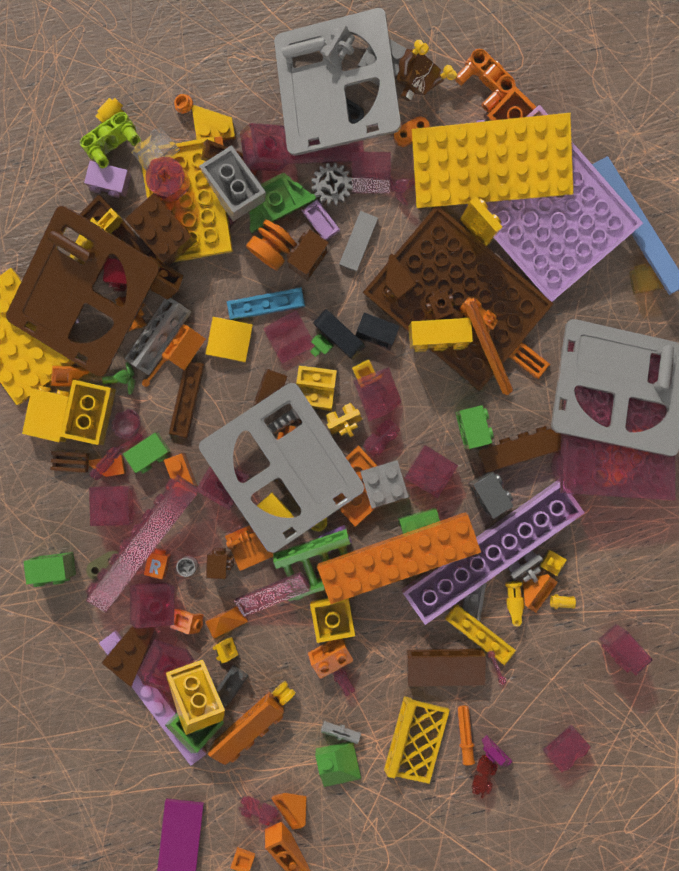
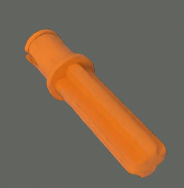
M461 705L458 706V718L461 738L459 747L462 750V764L473 765L475 764L473 753L475 744L472 743L469 707Z

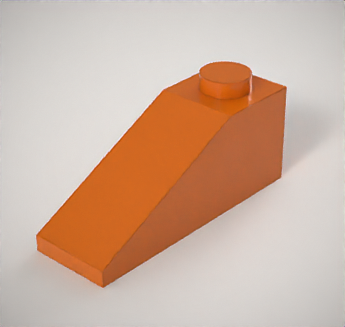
M282 822L265 829V849L285 871H311L292 833Z

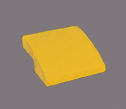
M212 317L205 355L246 362L253 325Z
M299 366L296 385H298L313 409L332 411L337 370Z

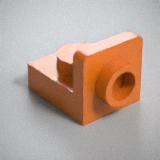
M174 609L170 628L186 634L199 633L203 626L202 620L204 615Z

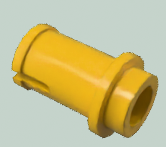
M555 594L550 597V606L554 607V609H575L576 599L574 596L567 597Z

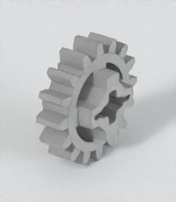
M327 163L325 169L320 166V173L315 171L314 176L316 178L311 180L315 184L312 186V191H317L314 195L316 198L321 197L320 203L326 200L328 206H330L331 202H334L335 206H337L338 200L344 203V196L350 197L348 190L350 191L353 188L350 185L352 178H347L350 172H343V165L337 168V163H334L333 167H330V164ZM326 174V178L320 182L321 178ZM330 178L335 184L334 191L331 185H329ZM344 187L343 191L338 195L339 189Z

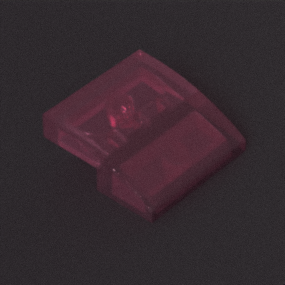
M352 152V193L390 194L391 152Z
M297 310L263 328L282 363L315 346L311 342L313 339Z

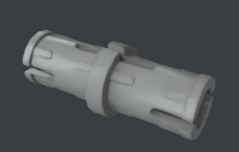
M326 721L322 724L321 733L337 737V740L341 741L343 739L358 744L361 732L345 728V725L341 724L338 726Z

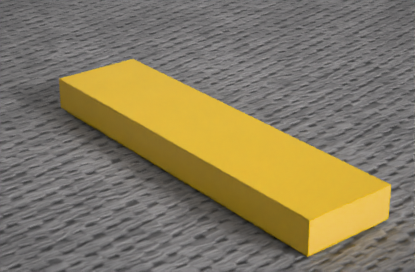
M455 604L444 618L504 666L516 651L458 604Z

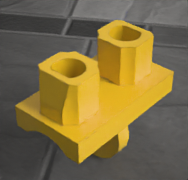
M349 403L342 408L345 413L344 416L338 418L336 412L326 415L327 426L332 435L339 432L341 436L346 433L350 437L354 436L352 430L358 428L356 423L361 421L362 417L359 410Z

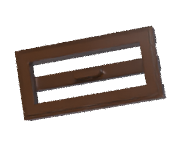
M51 451L53 459L50 462L52 463L50 470L88 472L89 453ZM58 455L84 457V461L58 459ZM58 463L84 465V468L58 467Z

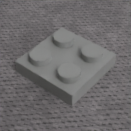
M398 460L360 471L371 508L409 497Z

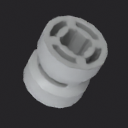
M193 556L183 557L176 565L178 574L183 577L191 576L198 568V562Z

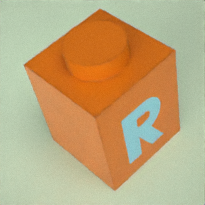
M155 548V551H150L144 575L164 579L171 555L166 554V550Z

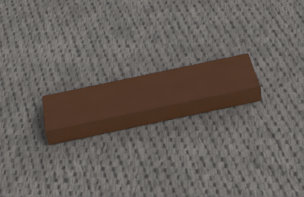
M191 361L186 369L183 370L169 435L188 438L205 364Z

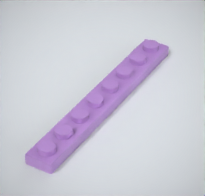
M115 630L99 643L107 655L121 640V636ZM141 664L132 688L190 766L205 756L207 751L202 747L197 753H191L165 726L177 711Z

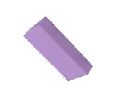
M315 200L302 210V213L320 237L326 241L340 231L318 200Z

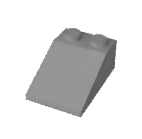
M233 146L228 147L199 166L221 205L233 221L265 201V190Z

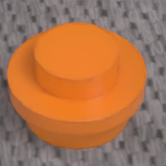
M185 94L178 95L174 100L175 109L181 114L189 112L193 107L192 98Z

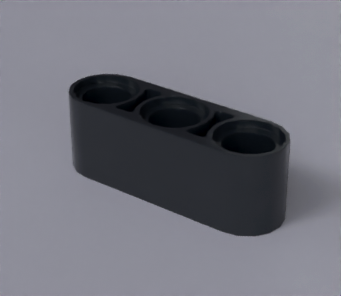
M327 309L313 322L351 360H354L366 347L357 336Z

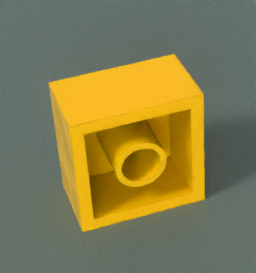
M328 598L310 602L317 643L355 636L349 598L330 604Z

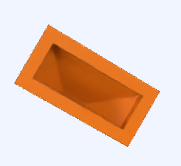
M548 574L538 576L536 583L532 579L526 583L523 580L525 606L537 613L558 583Z
M239 604L205 622L214 639L247 623L248 620Z
M281 793L271 798L292 830L306 825V796Z

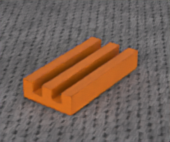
M523 342L509 356L511 360L537 380L550 365V363ZM521 347L523 350H525L528 354H530L537 361L543 364V368H541L538 364H536L534 361H532L529 357H527L518 349ZM516 353V354L519 355L521 358H523L526 362H528V363H529L530 365H532L535 369H537V370L539 371V373H537V372H535L533 369H531L528 365H526L524 362H522V361H521L519 358H517L514 354Z

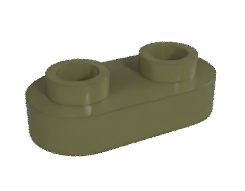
M112 550L90 562L86 569L88 577L93 580H99L120 568L124 561L123 555L119 551ZM111 557L115 559L114 564H111L109 561ZM94 567L99 569L98 574L93 572Z

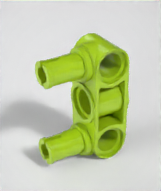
M119 112L83 136L80 140V146L91 160H95L100 168H106L109 165V160L105 156L107 153L117 148L126 140L132 146H138L141 143V138L137 134L135 125L125 112Z

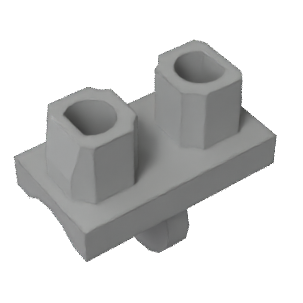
M341 25L340 29H334L331 33L332 42L330 46L326 45L321 50L324 58L336 68L339 67L346 54L352 55L354 53V48L351 45L355 40V36L349 32L346 25Z
M531 550L523 556L527 563L520 566L516 561L508 567L511 572V578L514 581L526 572L528 574L522 578L525 583L530 579L535 583L538 581L536 575L541 570L538 567L533 571L531 569L542 562V557L539 554L536 555Z

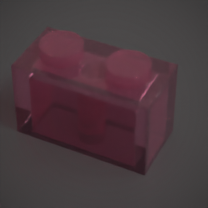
M570 725L550 742L543 751L561 772L572 768L574 762L579 757H584L591 747L578 731Z

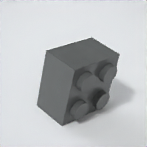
M487 472L468 483L487 516L494 519L514 507L511 503L513 498L508 491L502 488L503 481L498 474Z

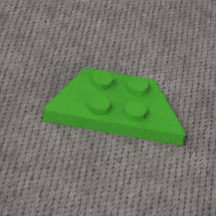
M285 173L260 184L266 192L265 201L250 210V231L254 233L258 231L259 227L264 228L262 223L265 220L273 223L317 200L316 196L305 190L299 183L294 182Z

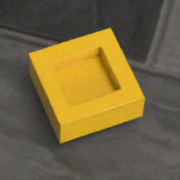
M370 360L352 367L360 386L378 378Z

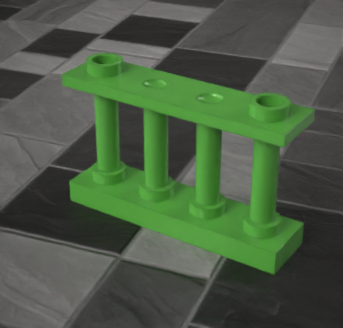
M347 529L273 553L276 569L284 568L291 588L287 589L289 601L300 600L304 596L325 590L322 579L316 578L309 558L320 555L323 562L330 559L328 552L331 550L339 549L341 555L348 553L346 546L350 544ZM298 561L303 563L309 582L298 585L291 567L292 563Z

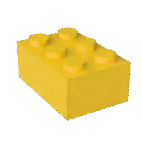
M470 318L412 321L409 325L410 349H415V352H426L428 348H434V351H444L448 347H453V350L465 349V347H468L473 342Z
M73 380L60 437L104 445L116 389Z

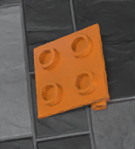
M472 298L476 301L486 327L490 332L498 322L496 315L490 310L485 311L481 307L482 304L477 299ZM463 303L459 309L464 316L469 318Z
M250 525L225 536L227 547L231 550L240 571L273 557L274 552L266 550Z

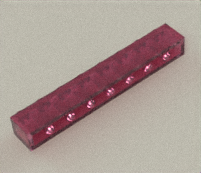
M178 474L174 480L171 478L168 481L164 493L158 494L153 502L155 505L151 510L148 508L142 516V522L133 527L131 530L132 535L129 539L125 538L122 541L119 552L117 554L114 553L110 557L109 565L106 569L102 568L97 575V581L95 583L92 582L86 590V601L106 613L197 495V487Z

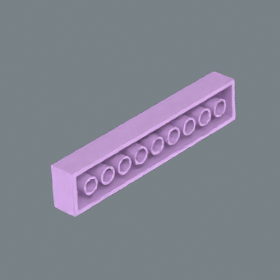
M557 480L478 535L476 539L481 553L429 570L401 590L426 625L583 515L584 511L563 481Z

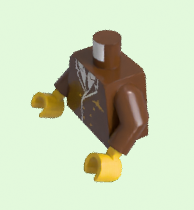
M416 40L414 43L415 48L406 49L404 56L399 60L397 81L404 86L401 98L406 101H411L414 94L426 95L435 86L444 82L445 78L454 80L457 77V73L451 65H446L443 73H440L441 69L425 56L429 51V46L423 43L422 40Z

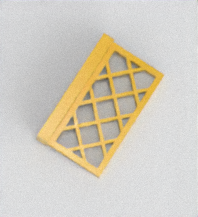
M404 696L384 767L388 777H401L430 784L449 715V708L412 700V698ZM417 706L423 707L426 711V714L418 719L415 716ZM437 711L443 712L442 719L435 723L431 715ZM429 717L433 724L423 730L419 722ZM418 724L421 732L412 737L409 733L410 728ZM435 728L438 732L437 737L430 741L426 733ZM424 735L428 743L418 748L414 741ZM413 743L416 750L406 755L404 752L405 747ZM431 747L432 755L424 759L421 752ZM419 754L423 761L413 767L409 759ZM408 761L411 769L405 773L400 772V765ZM425 765L428 769L426 777L418 776L416 770Z

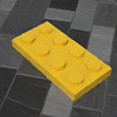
M476 196L468 203L460 218V221L470 233L486 247L502 229V222L495 214L492 215L488 211L487 204Z

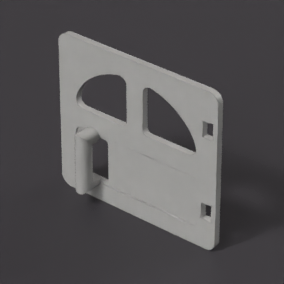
M375 8L279 33L275 37L274 43L287 150L291 155L296 156L396 133L400 130L401 118L387 18L382 8ZM341 25H346L351 34L363 39L372 48L377 57L376 62L372 65L343 71L342 62L336 68L324 56L323 61L298 68H294L293 57L317 51L321 53L324 46H330L332 31L340 29ZM375 79L379 80L378 95L371 110L362 120L351 124L348 115L346 87ZM378 126V131L368 133L367 128ZM319 139L320 144L310 146L309 141Z
M576 319L568 321L565 325L551 421L553 431L664 456L676 455L679 451V343ZM569 341L574 342L573 352H567ZM651 354L661 355L658 381L654 384H650L647 381ZM576 386L614 395L609 427H604L595 422L583 411L575 397L574 388ZM629 398L658 403L667 407L665 417L653 428L641 432H628L625 428ZM560 399L566 400L565 411L559 410Z
M295 383L285 385L203 439L199 444V450L269 552L278 551L353 500L364 490V484ZM286 404H291L293 408L269 425L265 424L264 419ZM297 419H301L302 424L279 440L275 439L274 434ZM243 431H248L269 460L270 466L247 482L240 483L234 470L233 452L239 435ZM280 478L301 508V514L293 518L271 515L257 507L251 501V496L274 479ZM343 493L346 498L335 504L333 498ZM293 527L296 532L285 538L283 532Z

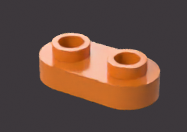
M419 116L401 125L400 130L394 133V142L400 147L412 144V129H417V124L419 123L423 124V128L430 127L429 121L425 117ZM406 133L407 137L402 138L400 134Z

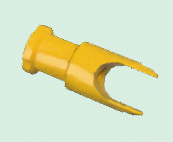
M522 581L505 582L508 592V598L506 599L507 609L510 612L513 625L518 627L522 624L524 598L521 596Z

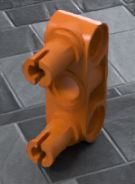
M480 48L472 52L471 56L466 60L465 67L454 79L457 84L462 86L472 75H476L492 91L491 95L481 104L486 112H490L516 85L514 78L502 65ZM479 58L482 60V63H476L474 59ZM501 85H507L510 90L502 89Z

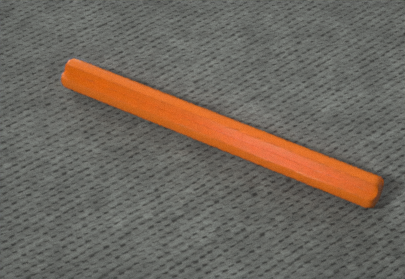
M469 298L464 302L465 309L502 393L509 395L513 392L512 385L477 303L474 299Z

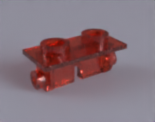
M484 754L479 758L476 769L477 772L482 773V776L475 774L471 786L473 789L472 793L477 795L482 793V799L491 793L493 783H491L492 775L495 776L498 769L496 761L493 763Z

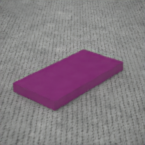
M166 798L157 871L197 870L204 802Z

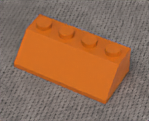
M268 692L212 742L208 755L224 765L230 761L232 763L240 757V752L244 748L248 750L255 743L254 739L258 736H264L269 731L268 727L272 723L277 724L284 717L282 715L284 707Z

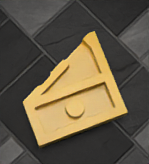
M193 105L192 111L196 139L212 136H222L223 140L235 139L232 117Z

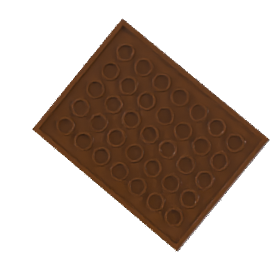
M439 206L434 207L394 255L416 283L415 287L398 301L394 298L391 299L385 292V289H387L385 287L386 264L363 291L367 298L408 332L412 321L434 320L432 314H428L425 303H428L427 299L430 297V293L434 291H447L448 295L451 294L454 299L455 305L453 309L455 313L444 319L467 318L461 313L460 306L468 297L477 299L485 311L490 310L497 317L496 320L498 322L489 334L502 364L554 304ZM472 325L473 342L468 347H465V349L453 350V347H448L444 351H434V348L428 349L479 392L494 373Z

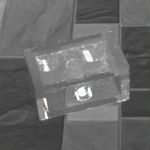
M159 127L151 131L147 139L137 143L132 154L147 172L153 174L180 149L165 130Z

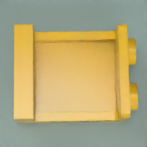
M39 386V389L31 388L22 434L55 442H66V438L60 437L69 392L57 390V393L50 392L51 388Z

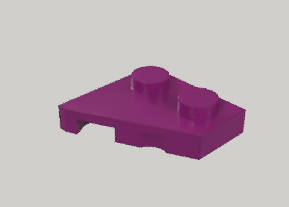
M488 735L482 739L484 744L483 750L493 763L497 761L501 766L508 767L513 762Z

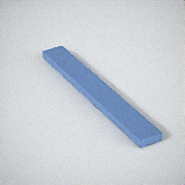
M607 156L592 164L643 222L631 235L667 293L671 295L679 291L678 267L609 157Z

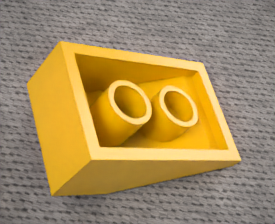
M203 660L166 672L176 710L186 735L223 721L225 710Z

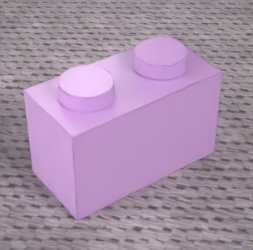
M89 161L84 183L94 193L100 194L103 191L107 192L111 197H126L131 174L126 169L110 165L106 168H100L96 162Z

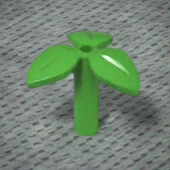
M125 362L127 371L122 370L113 376L102 378L103 384L118 382L128 384L129 395L132 394L135 387V380L132 378L134 371L129 362Z

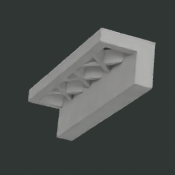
M172 298L164 299L125 357V360L150 375L191 311ZM172 303V305H171V307L169 308V310L166 311V309H167V307L169 306V304ZM139 352V355L137 356V358H136L135 361H134L133 358H134L135 355Z

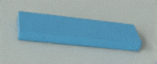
M301 287L227 301L230 320H238L303 308L305 303Z

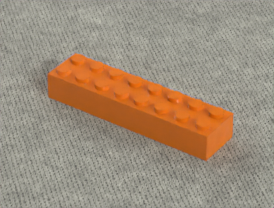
M465 512L320 562L317 568L329 602L333 604L481 553L469 516Z

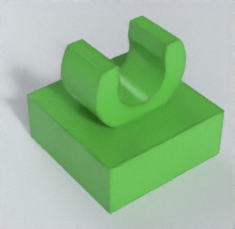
M320 333L311 341L315 347L310 352L315 357L321 352L327 354L334 345Z

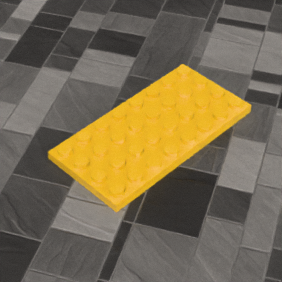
M571 113L412 129L417 208L468 204L475 196L484 202L573 195Z

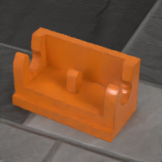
M183 324L162 356L185 370L206 338Z

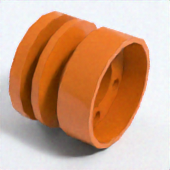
M265 220L262 224L267 230L261 227L258 229L263 238L260 239L252 236L246 244V248L267 266L278 271L285 262L280 253L283 252L288 255L290 252L288 247L295 249L297 243L282 227L269 220Z

